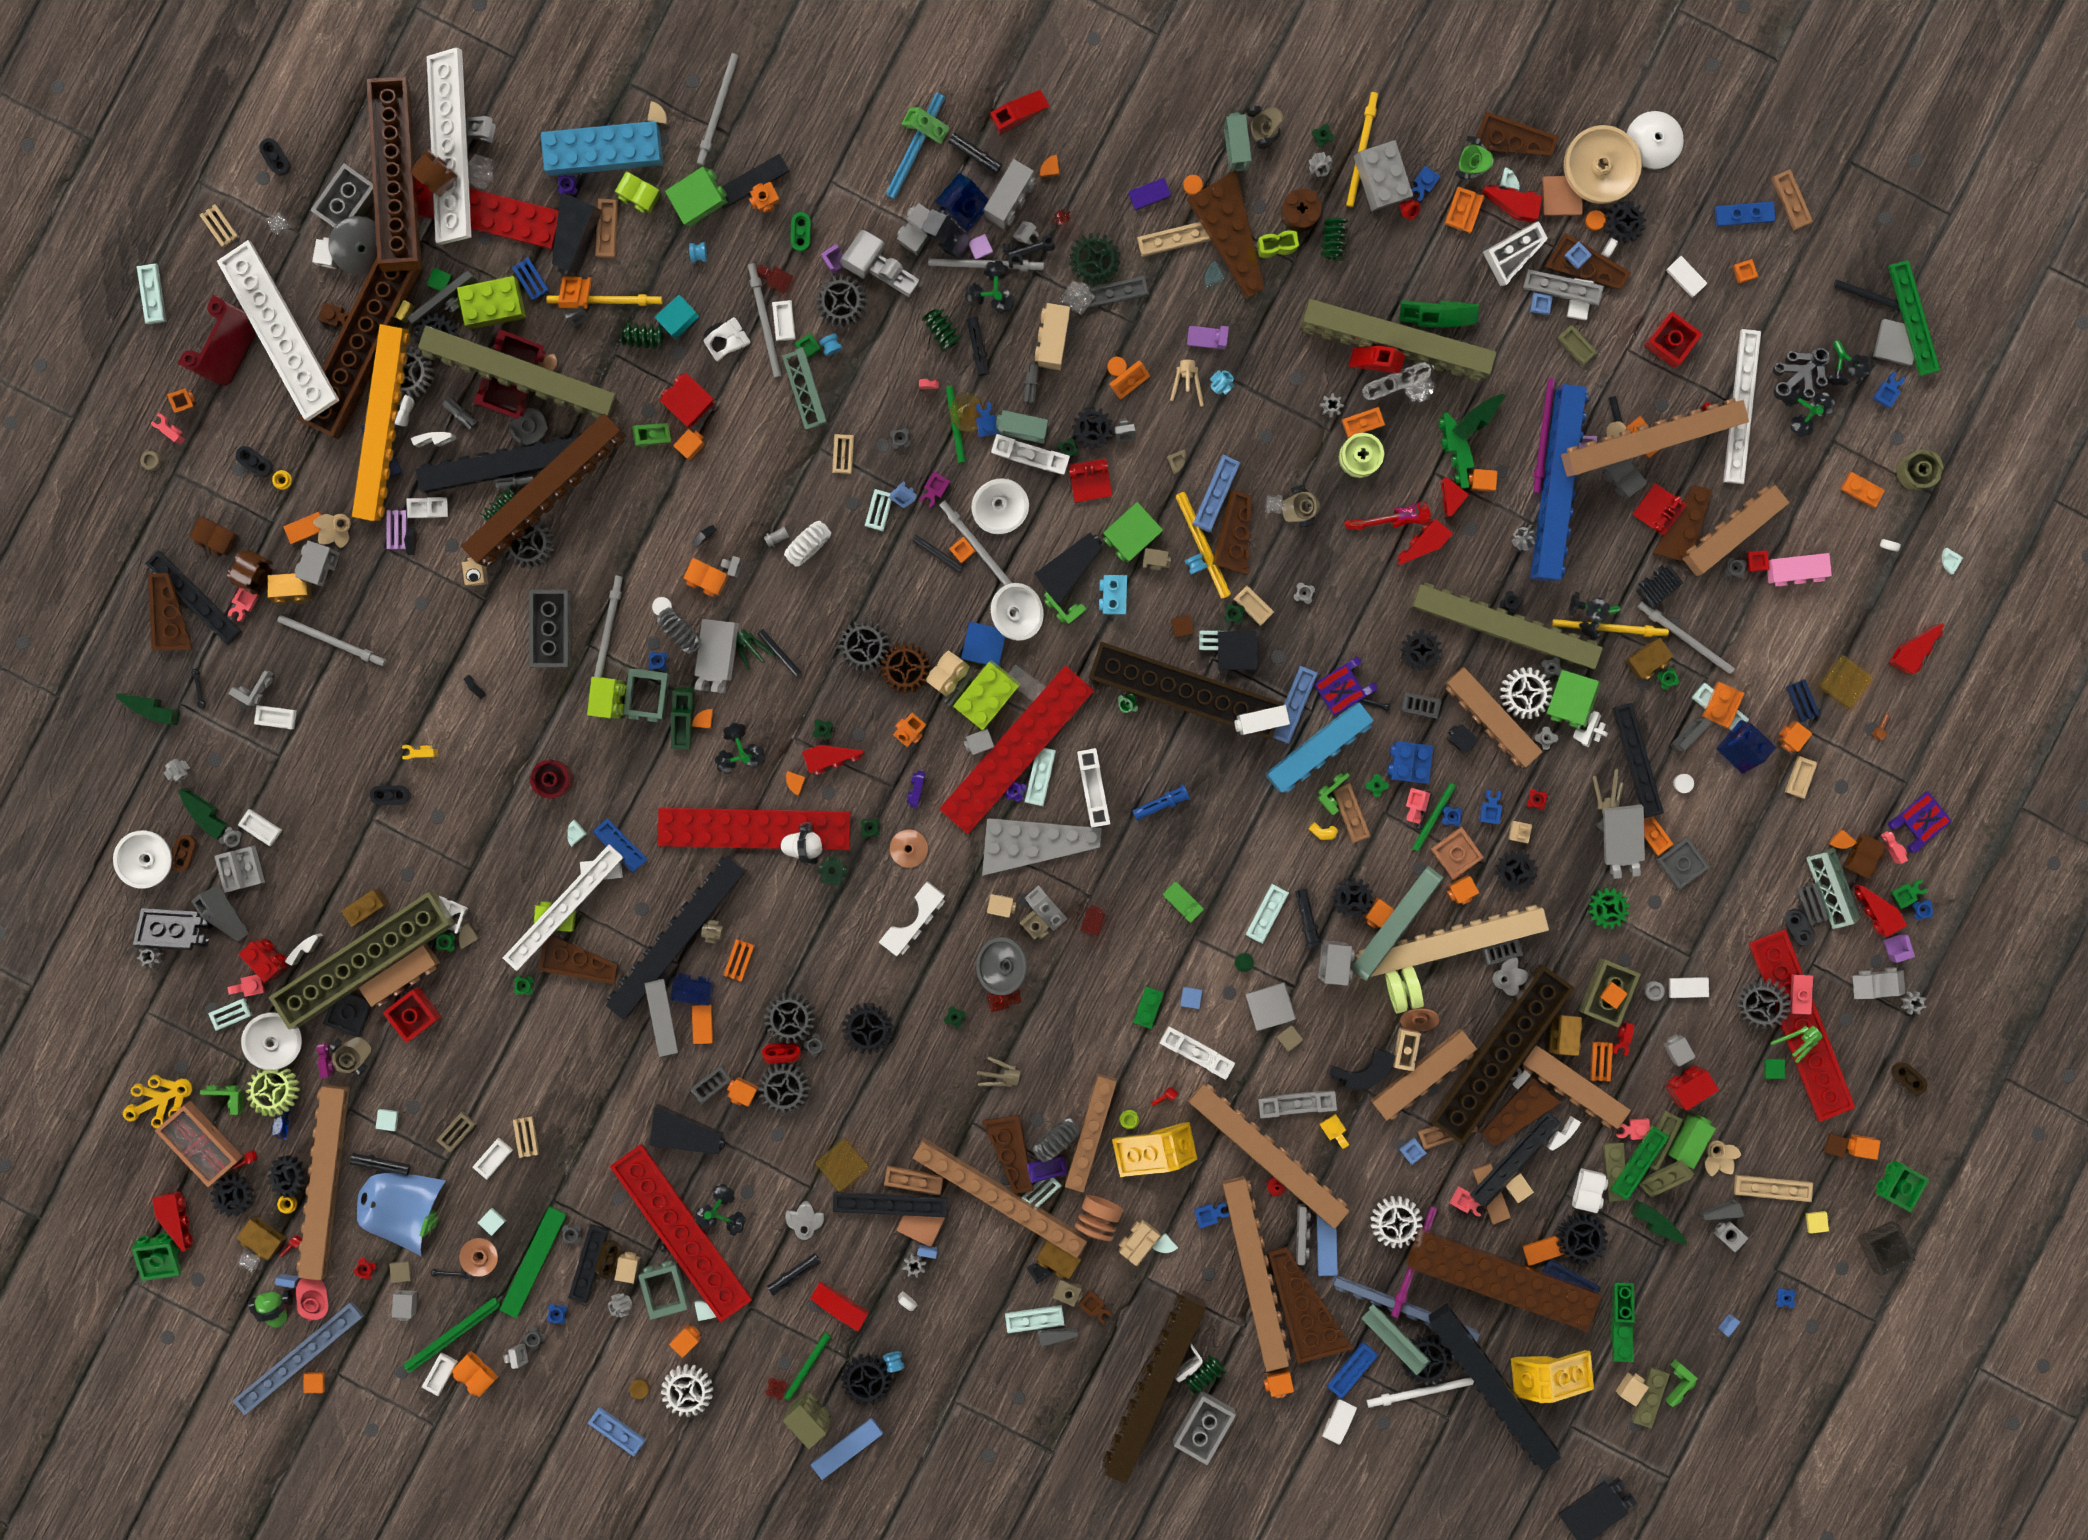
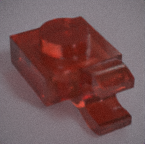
M760 265L757 270L759 275L769 279L766 283L768 286L783 294L793 278L792 275L777 267L772 272L763 265Z
M1019 989L1009 995L987 994L990 1011L995 1012L1009 1009L1010 1004L1021 1003V996H1017L1020 995Z

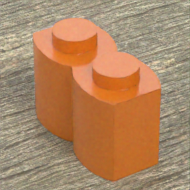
M692 558L683 579L687 580V585L695 589L697 586L704 588L703 593L714 597L715 594L720 596L729 575Z
M472 1351L452 1370L455 1380L466 1384L468 1392L478 1397L498 1378L496 1373L485 1365Z

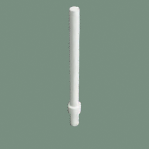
M1469 1377L1392 1395L1387 1393L1381 1395V1397L1367 1400L1368 1408L1379 1405L1388 1406L1392 1402L1473 1385L1474 1381Z

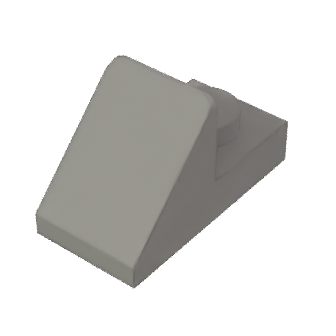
M487 116L467 117L466 138L492 143L496 125L492 123L493 119Z

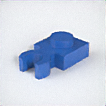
M1426 166L1423 167L1413 182L1417 187L1411 189L1412 193L1419 194L1417 202L1423 199V191L1429 194L1440 178V175Z
M1892 372L1888 376V383L1885 381L1881 383L1872 398L1888 409L1892 407L1901 392L1897 389V386L1905 381V377H1901L1898 382L1895 381L1894 376L1896 372Z
M986 402L985 410L981 409L980 404H976V411L980 414L979 418H975L978 436L999 434L998 429H996V416L989 413L991 411V403Z
M1486 790L1485 796L1488 802L1481 804L1479 821L1500 824L1502 805H1497V801L1501 798V791H1497L1496 797L1492 798L1490 796L1491 790Z
M1226 1202L1219 1203L1216 1208H1213L1212 1203L1195 1208L1194 1212L1199 1227L1203 1228L1218 1223L1216 1217L1227 1218L1230 1216L1229 1212L1222 1213L1220 1211L1222 1207L1227 1206Z

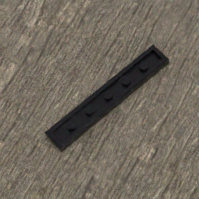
M158 550L145 563L153 573H170L176 595L227 645L242 632L161 551Z
M1628 703L1613 707L1612 710L1640 805L1642 804L1644 807V819L1663 814V807L1633 704Z
M1546 1112L1471 1192L1470 1196L1485 1209L1563 1124L1552 1114Z
M834 1192L833 1212L947 1218L948 1197Z

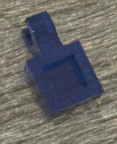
M289 1105V1111H283L282 1115L276 1116L275 1122L271 1126L272 1135L278 1139L286 1140L290 1122L288 1116L291 1112V1106Z

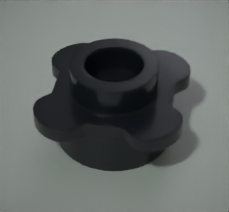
M1507 591L1505 598L1500 601V606L1502 608L1505 607L1513 614L1516 613L1523 599L1515 595L1513 591Z

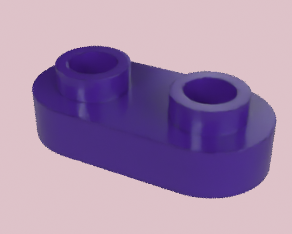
M918 770L917 773H913L911 784L914 785L913 792L909 791L907 803H910L911 808H918L926 771Z

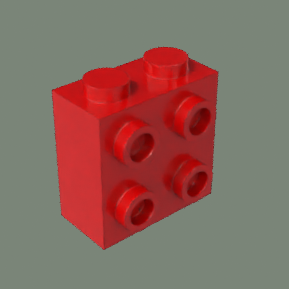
M685 372L684 375L680 374L674 380L675 384L670 389L667 388L662 392V398L659 401L691 429L716 401Z
M265 938L251 941L238 954L264 983L277 979L290 967L285 962L287 958L282 953H278L274 949L275 945Z

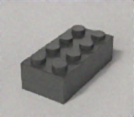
M529 590V667L572 668V591Z

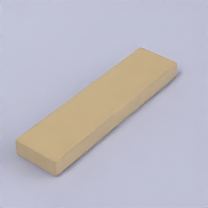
M1200 222L1137 237L1141 257L1211 240Z
M1735 1175V1195L1812 1202V1182Z

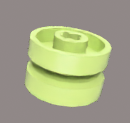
M1368 433L1354 434L1347 439L1339 452L1340 466L1345 473L1356 478L1368 477L1380 467L1384 458L1383 445L1378 438ZM1359 453L1364 455L1363 459H1361V456H1358Z
M1412 966L1402 969L1401 978L1396 971L1385 974L1388 992L1396 1014L1406 1012L1408 1003L1412 1009L1424 1007L1421 986Z

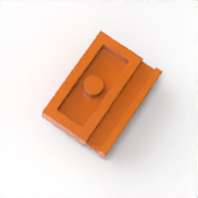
M1458 186L1444 224L1470 234L1484 195H1478L1473 191Z
M563 276L558 299L559 308H578L579 306H584V309H587L592 284L591 277L582 279V277Z
M1717 682L1702 718H1708L1718 725L1730 728L1745 693Z

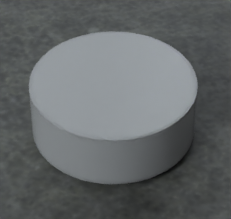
M1651 981L1645 985L1644 994L1648 999L1658 1001L1664 996L1665 989L1661 983Z

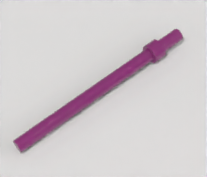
M1548 378L1537 465L1533 473L1535 478L1533 493L1538 494L1541 493L1542 480L1545 478L1546 472L1544 464L1555 379Z
M1430 1206L1423 1229L1430 1231L1438 1210L1437 1208ZM1408 1267L1401 1289L1394 1299L1396 1302L1391 1316L1396 1318L1399 1317L1403 1304H1406L1408 1298L1406 1295L1415 1270Z

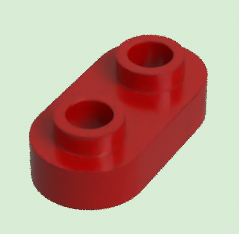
M796 1043L769 1044L762 1049L763 1060L769 1064L795 1062L801 1056L800 1047Z

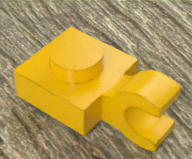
M411 745L402 746V749L410 750L408 756H402L403 759L439 757L438 749H432V745L420 746V750H416Z
M1336 1114L1320 1123L1330 1141L1336 1138L1342 1149L1349 1146L1342 1135L1346 1129Z

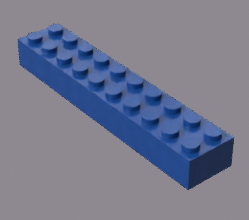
M1563 384L1555 390L1545 463L1546 472L1543 479L1536 530L1537 538L1535 539L1536 544L1534 545L1530 580L1553 583L1561 580V577H1564L1565 574L1563 560L1567 557L1568 546L1565 545L1571 531L1568 523L1569 519L1571 520L1573 516L1571 501L1575 498L1576 489H1573L1574 481H1577L1578 474L1566 476L1561 454L1567 453V448L1577 445L1579 447V443L1583 440L1581 426L1586 419V412L1583 411L1584 404H1587L1589 393H1586L1587 387Z

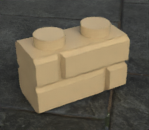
M1399 1028L1394 1051L1396 1055L1393 1063L1394 1068L1414 1071V1061H1416L1421 1036L1420 1032Z
M1143 1219L1140 1223L1136 1221L1130 1229L1132 1233L1129 1237L1124 1236L1118 1244L1120 1246V1254L1136 1266L1140 1264L1161 1237V1234Z

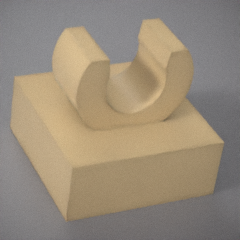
M1512 821L1508 839L1529 843L1532 825Z

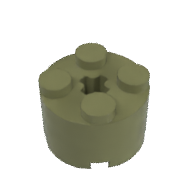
M1922 449L1905 455L1896 466L1898 480L1908 490H1922L1935 485L1941 479L1943 462L1938 454Z

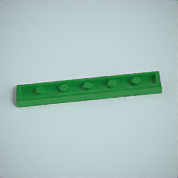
M1906 260L1888 266L1919 377L1938 372L1940 367L1910 262Z
M549 1206L502 1303L500 1311L517 1319L567 1213Z

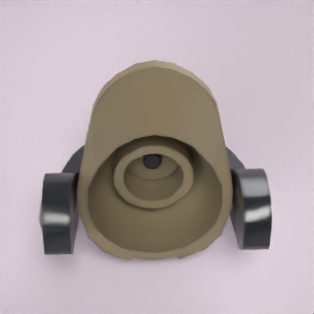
M1252 106L1246 110L1247 116L1254 117L1251 122V132L1259 149L1268 148L1281 135L1279 126L1283 119L1282 112L1275 107H1270L1263 111L1260 106Z
M1305 485L1291 488V492L1297 494L1287 498L1281 504L1285 521H1303L1299 522L1300 528L1314 525L1313 521L1320 509L1318 498L1305 488Z
M355 1037L343 1045L342 1041L338 1038L330 1045L329 1049L333 1052L332 1064L338 1072L343 1074L353 1073L358 1077L367 1069L368 1066L363 1062L370 1054L371 1047L361 1037Z

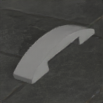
M1335 1091L1292 1093L1258 1099L1260 1118L1337 1110Z

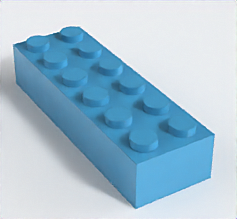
M656 121L541 132L544 171L548 176L663 165L660 127Z
M1360 702L1354 703L1267 771L1265 776L1278 792L1288 793L1295 787L1294 783L1296 781H1303L1311 775L1310 770L1313 768L1318 769L1326 763L1324 759L1338 754L1343 744L1349 745L1357 739L1355 737L1357 733H1364L1372 727L1370 723L1374 720Z

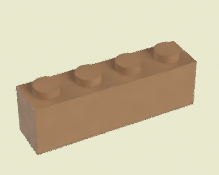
M425 944L358 988L371 1007L375 1005L380 1007L389 1001L388 997L392 994L397 996L405 991L403 987L407 984L412 986L421 980L420 976L424 973L429 975L437 969L435 966L440 962L429 945Z

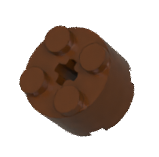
M428 149L410 171L417 180L427 185L429 190L440 197L459 176L454 170L446 167L447 163L439 156L436 158Z
M1296 189L1287 195L1281 208V218L1283 223L1291 230L1305 232L1317 223L1321 215L1322 205L1316 192L1309 189ZM1299 207H1301L1302 210H1305L1303 214L1300 210H1298Z
M251 550L239 551L235 556L233 567L227 572V578L230 579L233 585L253 595L258 594L257 590L260 587L264 589L267 585L268 575H272L273 569L270 568V564L273 565V562Z

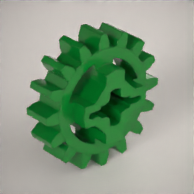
M1603 888V893L1597 890V896H1590L1593 902L1587 903L1591 906V909L1587 910V912L1593 914L1590 920L1596 919L1595 925L1599 926L1602 923V928L1604 929L1607 926L1610 929H1614V924L1620 927L1621 920L1627 921L1624 915L1630 914V912L1626 911V908L1630 907V904L1625 903L1628 898L1625 896L1621 897L1623 893L1621 891L1615 893V888H1611L1610 892L1608 888ZM1605 896H1612L1608 900L1601 899ZM1603 904L1610 905L1613 912L1607 911L1606 906ZM1612 916L1615 917L1614 920L1605 921V920H1607L1609 917H1612Z

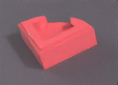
M920 379L919 387L920 389H939V381Z

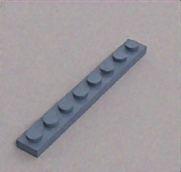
M1333 1276L1332 1283L1335 1289L1346 1293V1290L1350 1291L1356 1298L1363 1300L1365 1297L1370 1299L1374 1305L1381 1307L1383 1304L1388 1306L1390 1311L1393 1310L1396 1302L1394 1300L1395 1297L1344 1277ZM1407 1302L1403 1304L1401 1312L1406 1313L1408 1318L1415 1321L1417 1319L1424 1320L1426 1325L1430 1323L1428 1315L1432 1312ZM1464 1325L1477 1341L1480 1335L1479 1332L1474 1328Z
M351 1301L233 1400L234 1404L246 1415L364 1316L362 1312Z

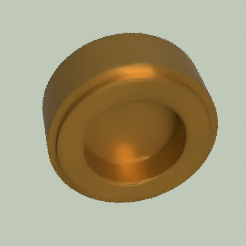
M638 1378L632 1382L629 1391L632 1397L642 1399L648 1394L650 1386L645 1379Z

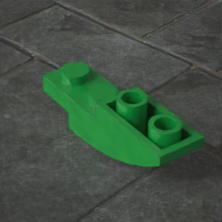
M1401 300L1399 321L1418 323L1420 327H1458L1477 324L1479 304L1441 301L1440 304Z
M1448 412L1443 413L1438 420L1439 429L1443 430L1441 446L1442 449H1445L1446 454L1453 453L1451 463L1452 467H1455L1456 470L1454 483L1461 489L1466 490L1469 488L1467 470L1474 468L1473 457L1467 440H1463L1452 431L1457 424Z
M1614 1283L1610 1323L1613 1361L1634 1362V1283Z

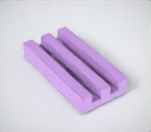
M387 510V549H406L404 538L408 530L407 511ZM393 515H394V545H393ZM399 515H402V545H399Z

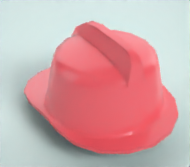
M302 1278L296 1286L297 1311L308 1321L322 1319L328 1312L325 1284L322 1280Z

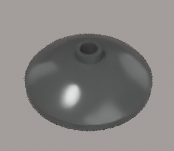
M352 216L343 219L333 228L328 242L329 252L333 261L342 270L355 275H364L370 272L377 258L375 221L362 216ZM360 245L364 246L363 251H358Z
M998 937L988 941L981 948L977 957V976L982 986L990 993L1009 995L1017 991L1024 983L1028 971V961L1023 948L1010 938Z

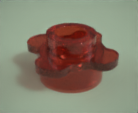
M1062 209L1054 214L1055 218L1052 221L1056 222L1057 226L1071 219L1069 215L1071 212L1069 210L1065 212Z
M770 1378L765 1394L768 1397L774 1396L777 1399H782L784 1397V1388L787 1385L786 1382Z

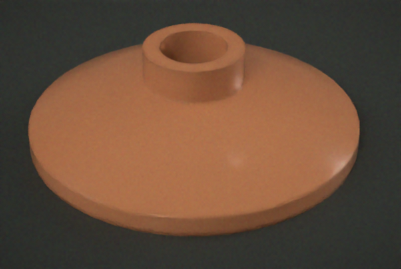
M907 829L900 831L893 837L890 843L891 857L902 867L911 868L918 866L925 860L928 853V844L925 837L915 830ZM907 845L912 847V851L909 853L905 851Z
M1418 1008L1405 1012L1401 1016L1400 1022L1406 1029L1427 1031L1438 1025L1439 1016L1432 1010Z
M471 1239L464 1244L460 1251V1264L465 1272L472 1276H485L493 1271L497 1265V1249L487 1239ZM482 1253L483 1259L478 1258L477 1254Z

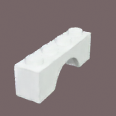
M1094 748L1078 751L1077 755L1091 828L1108 825L1110 820L1097 750Z
M927 881L915 896L919 906V913L915 922L907 927L891 926L879 943L895 956H898L899 953L903 955L910 947L907 944L910 939L913 938L915 940L922 932L919 929L923 923L927 925L933 918L931 914L935 908L939 910L945 903L943 899L945 894Z

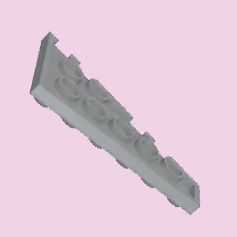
M987 818L982 876L1100 848L1102 828Z

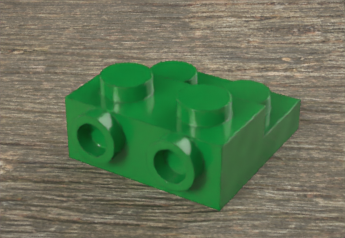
M1893 1159L1892 1163L1886 1166L1884 1178L1877 1182L1875 1193L1912 1212L1930 1179Z
M161 1233L155 1238L141 1236L135 1241L131 1249L142 1281L180 1276L182 1270L177 1258L179 1250L170 1235Z

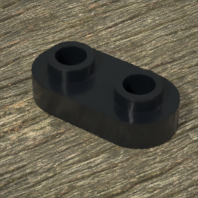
M271 138L264 139L259 145V150L269 168L276 175H286L290 171L291 165L279 143ZM274 147L273 152L269 153V148ZM283 163L284 167L279 169V165Z
M242 446L236 451L238 463L255 475L267 477L272 473L273 465L271 461L253 448ZM249 453L250 458L246 460L245 455ZM265 464L266 469L261 471V466Z
M402 785L375 786L370 791V799L377 805L405 804L410 798L409 790ZM400 791L403 793V797L401 799L398 797V793ZM380 792L384 793V797L382 799L379 798Z
M1798 908L1790 909L1785 916V922L1793 937L1800 945L1811 944L1815 938V932L1805 913ZM1797 917L1799 921L1793 922L1791 918ZM1801 934H1806L1808 938L1803 939Z

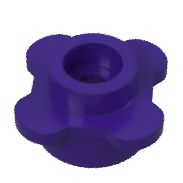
M560 176L558 178V192L560 195L561 193H570L571 195L577 193L575 186L577 178L575 176Z
M1013 782L1006 790V798L1008 800L1015 799L1017 802L1022 801L1026 785H1019Z

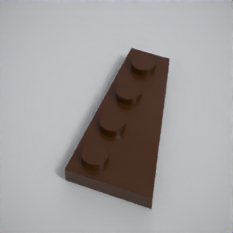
M551 935L543 943L538 971L615 984L618 964Z

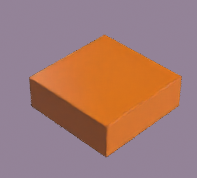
M1753 259L1733 265L1738 284L1758 278Z
M962 537L949 548L961 564L976 552L965 537Z
M1610 982L1600 995V998L1617 1009L1628 993L1613 982Z
M325 1372L304 1373V1393L325 1392Z

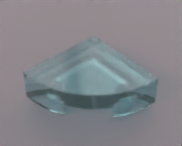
M1216 261L1212 262L1206 270V287L1224 279Z

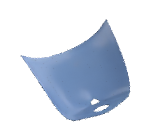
M395 1173L373 1175L363 1185L358 1194L357 1221L364 1230L421 1256L422 1237L419 1234L423 1221L429 1215L432 1205L446 1181L410 1174L408 1176ZM367 1193V1201L363 1205L361 1201L362 1195ZM372 1202L376 1203L374 1208H371Z

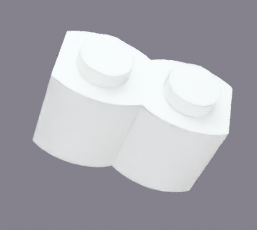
M1581 1168L1572 1206L1577 1209L1598 1213L1604 1202L1602 1198L1603 1190L1606 1191L1608 1187L1606 1175Z

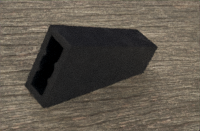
M561 193L552 264L558 267V272L568 276L569 272L574 275L577 274L602 210L564 193Z
M1088 533L1034 573L1057 605L1062 602L1102 549L1100 546L1102 541L1096 534Z
M656 1105L654 1107L650 1146L717 1155L721 1150H724L725 1138H722L723 1132L665 1106Z

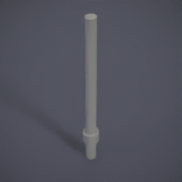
M731 53L705 138L701 141L699 147L701 150L697 164L704 166L708 152L711 151L713 145L711 143L739 57L734 53Z
M929 258L928 265L986 268L988 262L995 261ZM1023 260V265H1020L1018 261H1014L1013 268H1010L1008 261H1002L1003 265H1006L1008 269H1020V271L1024 272L1044 269V262Z
M755 263L748 264L751 280H749L750 286L754 290L774 378L781 377V371L761 291L762 282L761 278H758Z
M943 501L939 506L946 513L947 519L951 524H955L1004 586L1011 584L1012 582L960 520V515L956 511L954 512L946 501Z
M615 575L613 589L610 590L609 594L611 599L594 677L602 678L617 603L621 599L622 592H620L623 577Z
M1643 601L1639 603L1637 607L1649 615V619L1660 623L1727 673L1731 674L1734 671V667L1663 617L1662 613L1656 608L1652 609Z
M283 615L278 617L277 621L279 623L361 657V660L371 661L380 666L386 664V659L374 655L370 650H362Z

